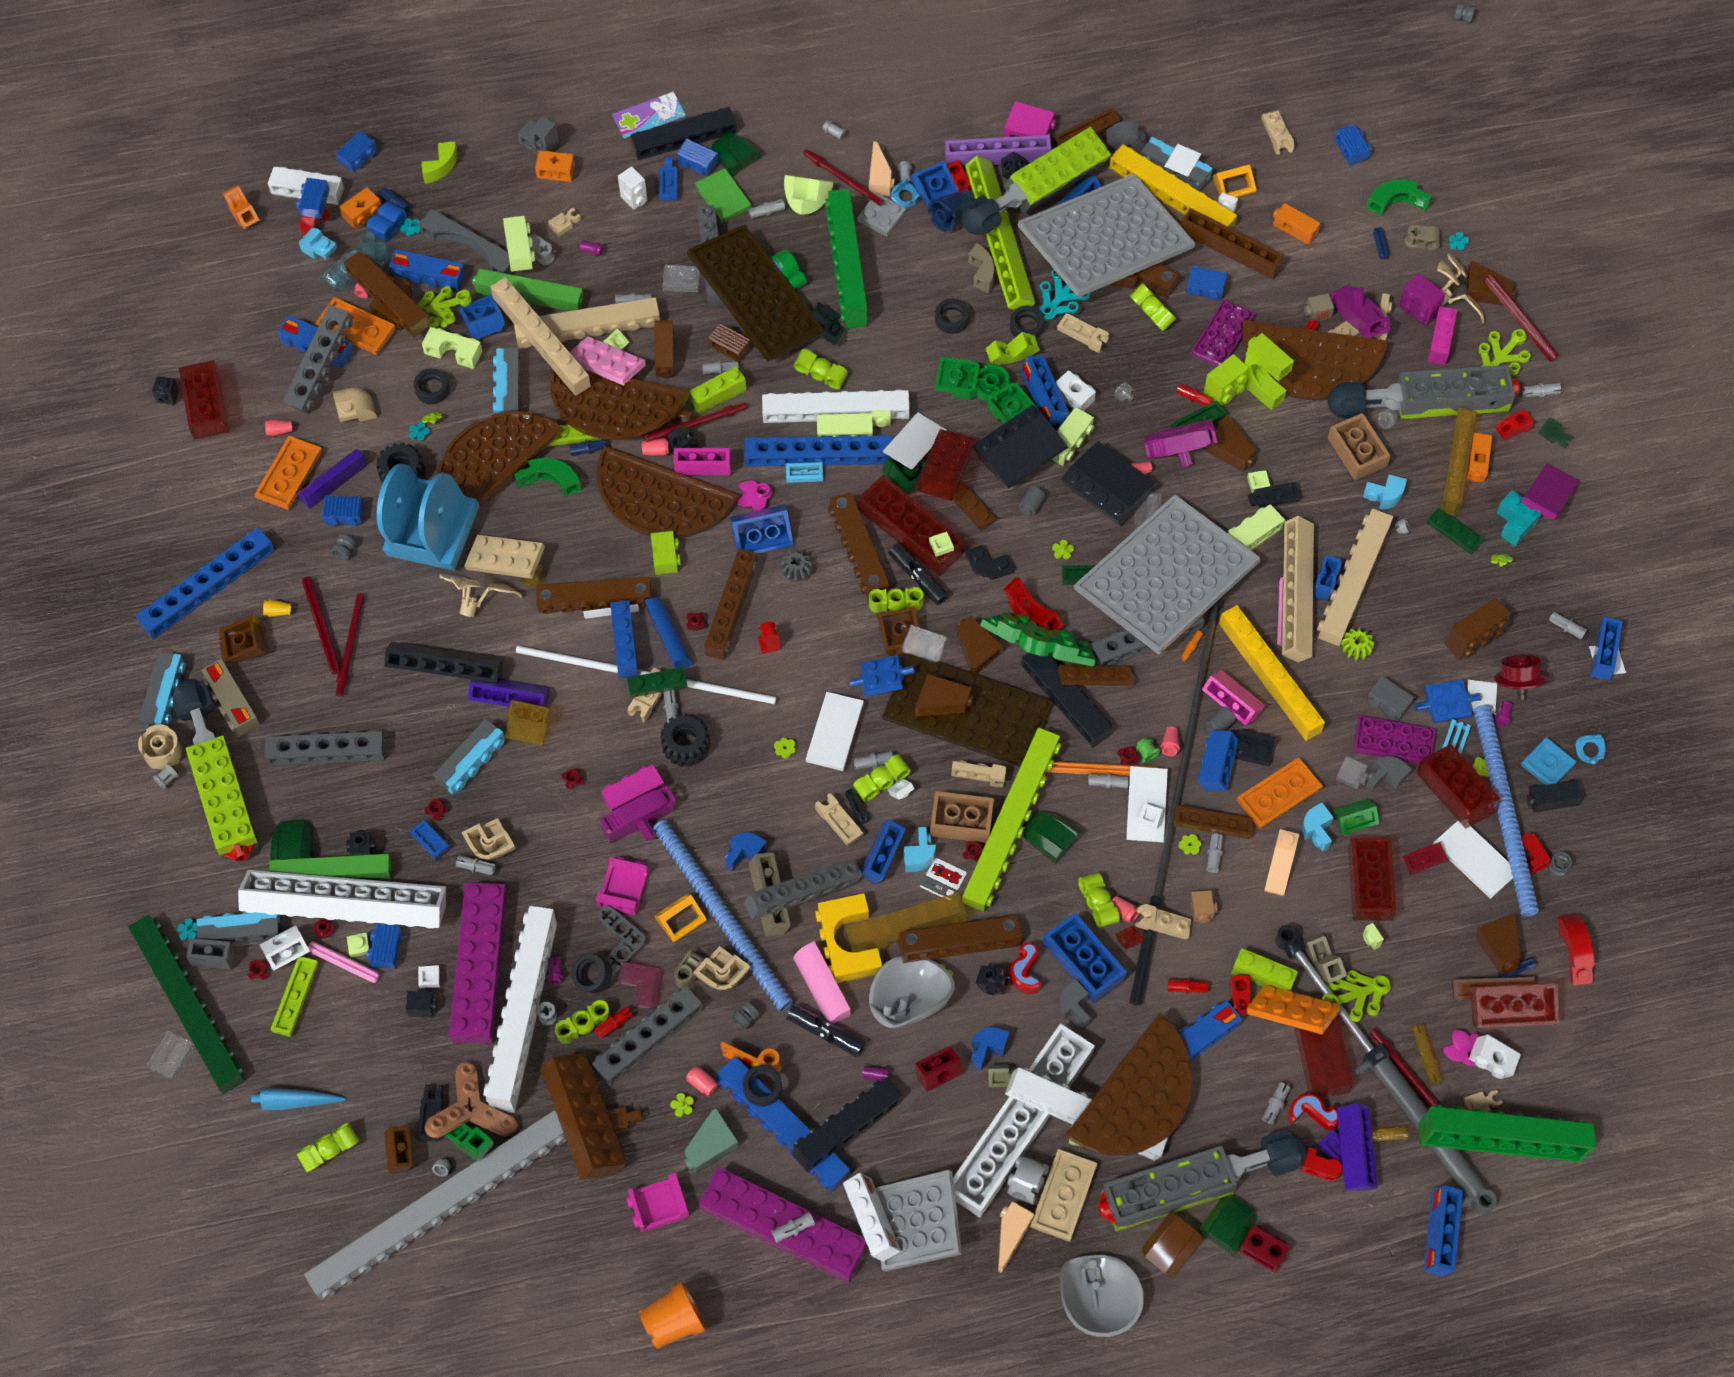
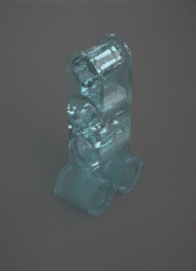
M362 233L359 236L360 245L324 273L322 281L328 283L334 292L341 291L354 281L347 274L343 262L361 250L365 255L368 254L374 264L384 265L389 261L390 258L386 245L383 242H376L373 233Z

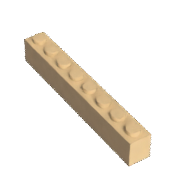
M506 277L490 286L493 299L574 395L577 396L591 387L589 375Z
M656 297L539 316L560 342L571 339H583L587 336H601L602 334L613 333L616 329L621 332L646 327L652 328L655 327V320H660ZM514 324L518 348L533 346Z
M1375 509L1371 510L1370 515H1365L1362 523L1365 527L1363 530L1359 529L1356 540L1359 541L1357 545L1353 544L1349 553L1352 555L1351 560H1346L1343 570H1346L1345 574H1340L1337 581L1339 588L1338 590H1333L1330 598L1333 602L1331 605H1327L1325 609V621L1321 620L1317 628L1320 631L1318 639L1340 647L1390 528L1393 516Z
M1300 516L1284 522L1282 655L1298 663L1312 657L1314 524Z

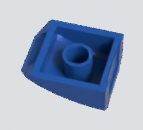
M944 160L925 170L913 173L910 177L917 192L920 193L922 200L927 206L933 199L958 192Z
M492 295L475 300L468 306L458 307L471 337L480 340L481 337L497 331L500 332L505 325L502 313Z

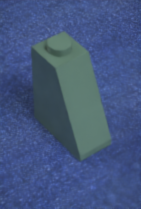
M716 1108L709 1114L684 1151L686 1158L683 1160L689 1170L693 1169L696 1174L738 1149L737 1140Z

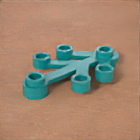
M1053 269L1052 277L1055 283L1056 297L1051 302L1049 293L1051 285L1047 281L1042 282L1040 289L1043 293L1044 304L1039 310L1043 314L1044 320H1052L1057 314H1075L1078 312L1079 307L1072 300H1088L1090 293L1087 296L1077 297L1075 293H1070L1071 289L1067 284L1062 289V278L1054 276L1056 271ZM1045 285L1049 286L1046 290L1043 289ZM1072 301L1068 306H1058L1061 302ZM1076 306V309L1071 310L1070 307ZM1046 309H1051L1049 313H1045Z

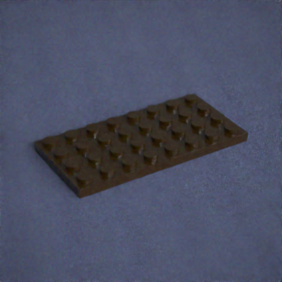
M745 224L687 250L686 254L767 362L821 337L820 334L824 329L822 325L810 316L812 314L810 309Z
M909 652L903 668L913 665L915 673L904 675L902 681L903 689L892 692L882 719L1021 767L1038 727L1044 728L1053 701ZM927 674L972 688L973 702L971 707L967 706L965 713L915 716V706Z

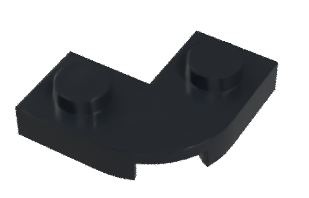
M818 302L810 316L825 326L820 336L835 346L844 331V327H841L838 322L839 316Z
M983 545L965 551L966 558L976 575L979 574L989 578V580H994L1014 573V568L1007 554L989 560Z

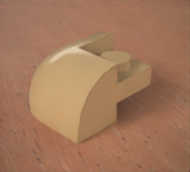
M351 387L333 392L340 422L356 418L359 419V422L377 418L373 399L366 390L360 387Z
M498 818L482 826L477 824L461 832L471 851L480 859L488 861L497 859L515 850L512 840Z
M719 946L709 959L706 958L694 971V975L711 988L719 991L729 990L738 984L750 970L751 966L738 956H732Z

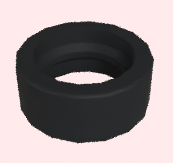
M954 298L941 301L935 311L937 327L949 334L963 331L969 322V309L963 301ZM947 310H957L963 317L960 321L951 323L943 320L942 313Z
M1021 306L1013 311L1010 318V331L1014 337L1024 332L1035 335L1037 339L1042 334L1044 317L1040 310L1033 306ZM1022 317H1030L1037 321V327L1031 330H1024L1018 327L1016 322Z
M434 368L425 369L415 377L414 390L418 399L423 403L430 405L438 404L448 396L450 391L449 383L445 373ZM438 380L442 383V387L437 392L425 393L421 390V386L426 381Z
M584 954L576 960L572 968V980L575 986L586 992H601L606 989L612 978V967L609 961L599 955ZM590 962H597L600 966V977L595 984L587 985L583 978L584 969Z
M758 1065L748 1070L743 1080L745 1097L755 1106L765 1107L775 1103L782 1092L781 1076L777 1070L768 1065ZM758 1075L770 1076L775 1083L773 1092L765 1097L753 1094L750 1087L753 1078Z

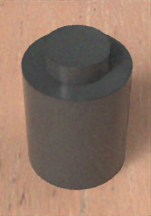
M1030 486L1018 505L1021 513L1027 516L1035 514L1045 497L1041 489L1035 486Z
M1221 707L1206 722V729L1209 733L1210 731H1225L1236 718L1228 708Z

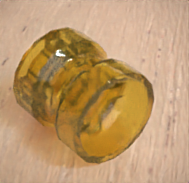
M538 564L533 578L521 577V583L528 587H536V584L540 582L539 576L542 574L543 567Z

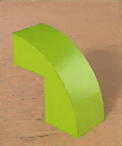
M455 141L438 143L439 160L422 162V174L425 184L445 177L453 169L458 156Z
M1021 332L1008 344L994 341L986 348L990 363L992 364L1018 362L1026 359L1027 356L1034 355L1040 350L1035 335Z

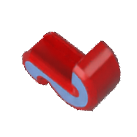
M1030 942L1024 943L1019 948L1018 959L1011 964L1009 973L1011 984L1024 994H1036L1042 987L1041 982L1027 975L1037 961L1039 954L1037 945Z
M1312 1093L1301 1094L1292 1102L1287 1114L1288 1122L1291 1126L1304 1112L1326 1131L1335 1129L1339 1123L1337 1109L1334 1106H1330L1329 1110H1326L1323 1100Z

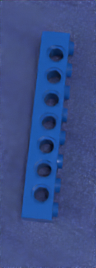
M844 435L842 437L789 436L777 438L772 436L768 438H745V467L786 466L787 463L822 462L823 465L885 464L886 459L891 457L882 451L891 443L892 436Z
M259 528L248 532L244 538L233 543L229 549L218 554L208 564H204L200 570L193 575H189L185 581L178 586H174L163 597L156 599L148 608L142 609L136 615L140 626L154 640L273 553L275 550L272 542Z

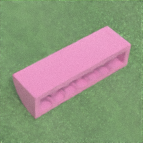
M815 941L801 948L794 955L793 959L825 1020L835 1024L851 1016L850 1007Z

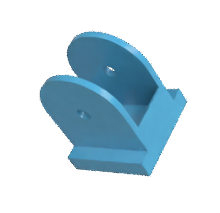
M397 464L387 474L378 498L377 525L385 539L382 550L387 556L455 571L480 505L475 498L464 496L450 474L439 473L429 481L418 478L409 465Z

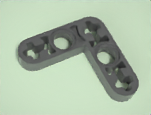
M606 906L598 912L599 922L622 941L605 958L612 966L611 979H613L644 948L646 941L641 931L612 907ZM603 914H606V915L610 914V915H611V919H612L613 921H615V922L613 923V925H612V921H611L610 919L606 918V919L604 920ZM618 925H626L627 930L624 933L617 932L616 928ZM630 933H631L632 937H634L635 939L640 938V943H639V944H638V943H634V944H633V940H632V938L629 936ZM620 951H626L628 957L621 960L617 957V954Z

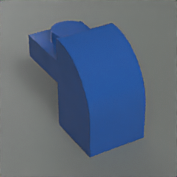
M747 832L732 837L729 841L731 850L726 853L724 858L726 868L733 872L742 857L751 861L755 854H763L767 849L766 840Z
M988 1027L980 1030L974 1036L972 1048L976 1049H974L971 1058L974 1061V1069L982 1070L987 1052L1003 1057L1009 1039V1031Z

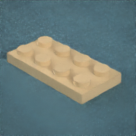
M477 535L464 567L471 571L532 579L545 546L539 542Z
M1058 1149L1030 1227L1070 1242L1097 1163Z

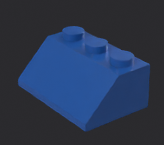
M784 505L729 517L737 551L742 549L758 554L794 545L788 513Z

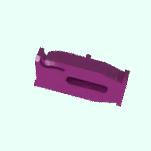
M1346 285L1331 292L1330 299L1333 307L1338 310L1342 318L1367 339L1387 333L1390 330V318L1385 317L1381 309L1364 295L1363 287L1358 288L1356 286L1353 289L1352 286Z
M1212 419L1147 434L1144 441L1149 459L1179 453L1181 465L1185 467L1193 464L1189 451L1203 448L1210 443H1218Z
M666 785L661 790L648 792L617 808L605 817L600 818L601 828L610 843L637 830H640L645 841H651L656 834L651 828L650 823L674 812L673 807L676 800Z

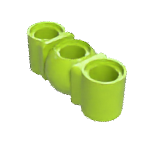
M1143 283L1130 295L1162 331L1176 320V317Z
M807 349L801 350L793 365L797 371L806 375L810 373L818 381L825 380L824 384L833 389H840L848 375V371L844 367L835 363L831 365L827 359L817 358L816 354Z
M918 587L905 588V591L893 588L887 593L886 589H874L869 593V608L876 613L887 612V608L891 611H897L915 606L917 611L923 606V591Z
M900 754L894 755L887 762H884L885 766L875 768L870 773V776L866 774L854 782L853 786L864 802L870 801L880 794L879 790H886L891 787L894 780L897 783L910 774L911 770Z
M1097 872L1079 877V889L1084 894L1089 909L1093 911L1092 915L1096 925L1101 928L1118 923L1120 920L1119 912L1114 903L1111 902L1109 892L1104 889L1105 884L1101 874Z
M597 1000L591 1006H587V1010H577L571 1019L567 1017L566 1020L559 1021L555 1026L558 1041L568 1044L575 1038H579L578 1034H589L595 1025L597 1027L609 1019L610 1010L608 1004L603 1000ZM599 1009H604L605 1013L602 1015H597L596 1011H598ZM581 1019L588 1020L584 1025L578 1024ZM564 1029L570 1030L567 1035L560 1034Z
M346 1123L332 1131V1134H327L318 1139L315 1145L312 1143L302 1148L296 1155L305 1171L308 1172L324 1163L323 1160H329L338 1155L341 1150L343 1152L359 1142V1139L350 1123Z

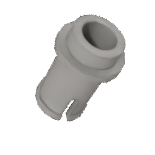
M827 120L823 125V130L826 134L830 133L840 140L846 133L845 129L833 124V121Z
M907 161L901 162L898 170L900 171L901 181L907 178L912 183L910 178L912 166Z

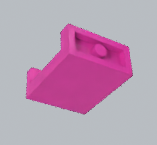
M1015 101L1004 127V137H1012V134L1020 137L1050 135L1051 137L1050 131L1054 130L1056 125L1054 112Z
M609 857V867L601 893H598L596 898L597 907L609 906L617 912L636 916L649 874L648 867L640 861L630 862L622 857Z
M676 1173L668 1175L667 1180L636 1190L628 1189L627 1203L629 1208H634L635 1215H632L635 1228L640 1227L641 1233L689 1217Z

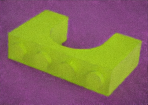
M1263 333L1253 337L1248 342L1244 364L1249 370L1245 386L1246 389L1272 411L1284 401L1287 390L1268 373L1279 381L1291 372L1294 360Z

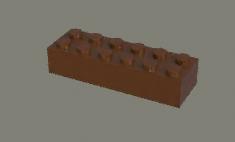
M586 1053L550 1058L540 1069L580 1180L615 1175L626 1165V1161Z

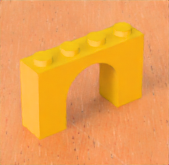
M865 894L818 903V910L815 911L817 923L821 922L822 925L819 933L821 941L825 940L826 947H823L826 959H830L831 965L828 968L836 983L876 975L882 967L878 948L856 953L847 952L841 949L834 939L837 930L841 926L869 919Z

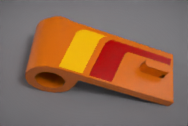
M723 1041L720 1044L722 1056L729 1060L736 1057L750 1068L758 1065H768L776 1069L778 1073L781 1072V1060L778 1052L774 1049H765L758 1058H755Z

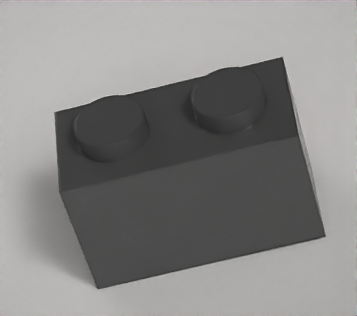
M1381 676L1370 690L1366 701L1373 708H1378L1384 712L1388 718L1399 722L1411 706L1414 697Z
M190 938L186 957L192 966L231 969L235 950L230 942Z

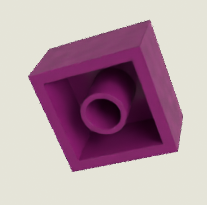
M1417 273L1404 286L1398 306L1402 311L1414 317L1417 322L1427 327L1436 318L1439 306L1443 305L1446 293Z

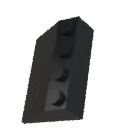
M1033 404L973 445L978 459L1008 489L1068 448L1046 417Z
M1099 441L1074 462L1061 478L1065 486L1120 527L1124 525L1156 485L1153 480Z

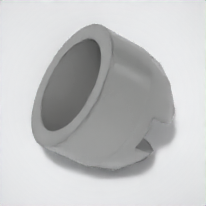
M1406 518L1399 520L1395 524V528H1398L1396 529L1398 534L1410 533V526Z
M439 1158L432 1167L433 1172L441 1177L446 1176L450 1170V1162L447 1159Z

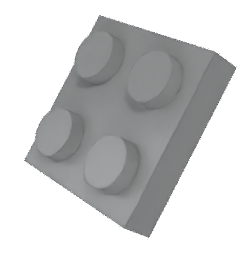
M876 193L875 195L884 200L883 205L879 206L870 200L857 217V221L887 237L906 213V208Z

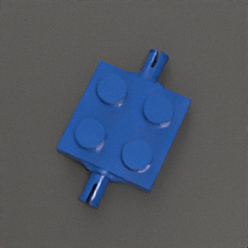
M898 655L861 663V678L850 680L852 688L863 685L865 696H874L903 689L902 681L904 675L913 674L915 670L913 665L902 668Z
M1463 679L1427 685L1424 688L1426 702L1415 703L1416 711L1428 710L1432 716L1433 724L1452 721V719L1460 720L1471 718L1470 702L1481 701L1480 693L1468 695Z

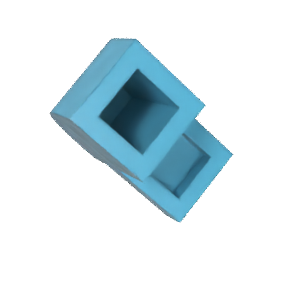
M311 228L299 241L301 251L313 259H316L318 256L327 259L337 248L335 242L323 236L321 230Z
M1389 475L1385 486L1367 482L1363 497L1370 501L1381 502L1380 509L1395 507L1402 498L1407 479Z
M1323 803L1318 804L1307 812L1301 828L1304 840L1312 837L1313 844L1320 848L1322 852L1330 848L1332 840L1324 829L1331 826L1333 816Z
M918 827L919 846L904 847L905 872L923 871L934 861L936 845H931V835L927 834L926 827Z

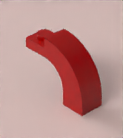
M1015 577L1003 589L1009 599L1008 605L1017 616L1019 614L1027 615L1030 620L1036 622L1037 626L1050 631L1060 630L1064 626L1056 611L1044 608L1032 598L1020 578Z
M1578 914L1557 916L1558 935L1564 940L1569 954L1571 984L1574 986L1593 983L1592 967L1595 966L1594 954L1584 921Z

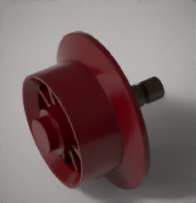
M1526 654L1511 655L1503 658L1501 661L1502 671L1494 676L1496 684L1506 688L1518 689V700L1526 699V689L1542 686L1549 681V675L1541 670V659Z

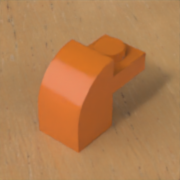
M236 185L222 193L230 212L240 226L246 228L259 221L254 208L247 202L240 186Z

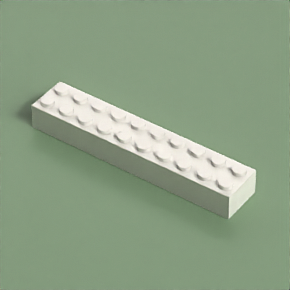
M248 870L238 890L239 911H246L248 913L259 912L269 915L282 914L287 916H306L307 918H326L328 920L341 919L350 922L364 921L367 923H386L388 925L400 924L409 927L439 928L446 909L445 886Z
M529 906L528 912L524 914L523 924H525L524 931H521L519 935V943L521 945L520 949H517L515 952V961L517 963L516 967L511 970L510 980H512L511 987L507 988L506 992L508 1002L507 1006H504L502 1009L503 1024L498 1027L497 1037L499 1041L498 1045H494L493 1057L495 1059L494 1063L489 1066L488 1076H490L489 1084L486 1083L484 1088V1096H486V1102L489 1103V1106L499 1111L515 1113L536 1022L537 1008L540 1004L548 968V959L550 958L557 927L553 909Z
M1060 1024L1029 1069L1037 1076H1046L1051 1079V1082L1064 1084L1070 1088L1092 1056L1095 1045ZM1009 1097L953 1177L956 1202L981 1218L1014 1170L1018 1157H1023L1051 1115Z

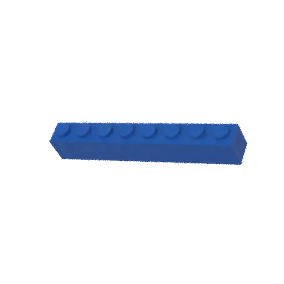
M734 1057L718 1072L719 1085L724 1090L729 1089L733 1093V1099L738 1104L743 1103L747 1107L746 1111L754 1119L757 1117L762 1122L760 1124L763 1129L768 1133L771 1131L776 1136L775 1140L782 1147L786 1146L790 1150L789 1154L792 1156L793 1144L800 1137H807L811 1130L779 1099L772 1105L765 1107L755 1106L750 1103L745 1097L743 1090L744 1076L749 1069ZM757 1077L753 1078L750 1085L753 1094L765 1097L772 1093ZM832 1154L808 1173L811 1176L814 1174L819 1179V1184L825 1190L829 1188L834 1192L850 1176V1169L835 1154Z

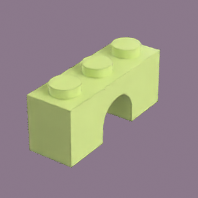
M430 327L422 342L424 354L441 359L447 350H456L457 364L472 369L475 368L482 354L481 343L478 340L462 337L457 333H449L441 328Z

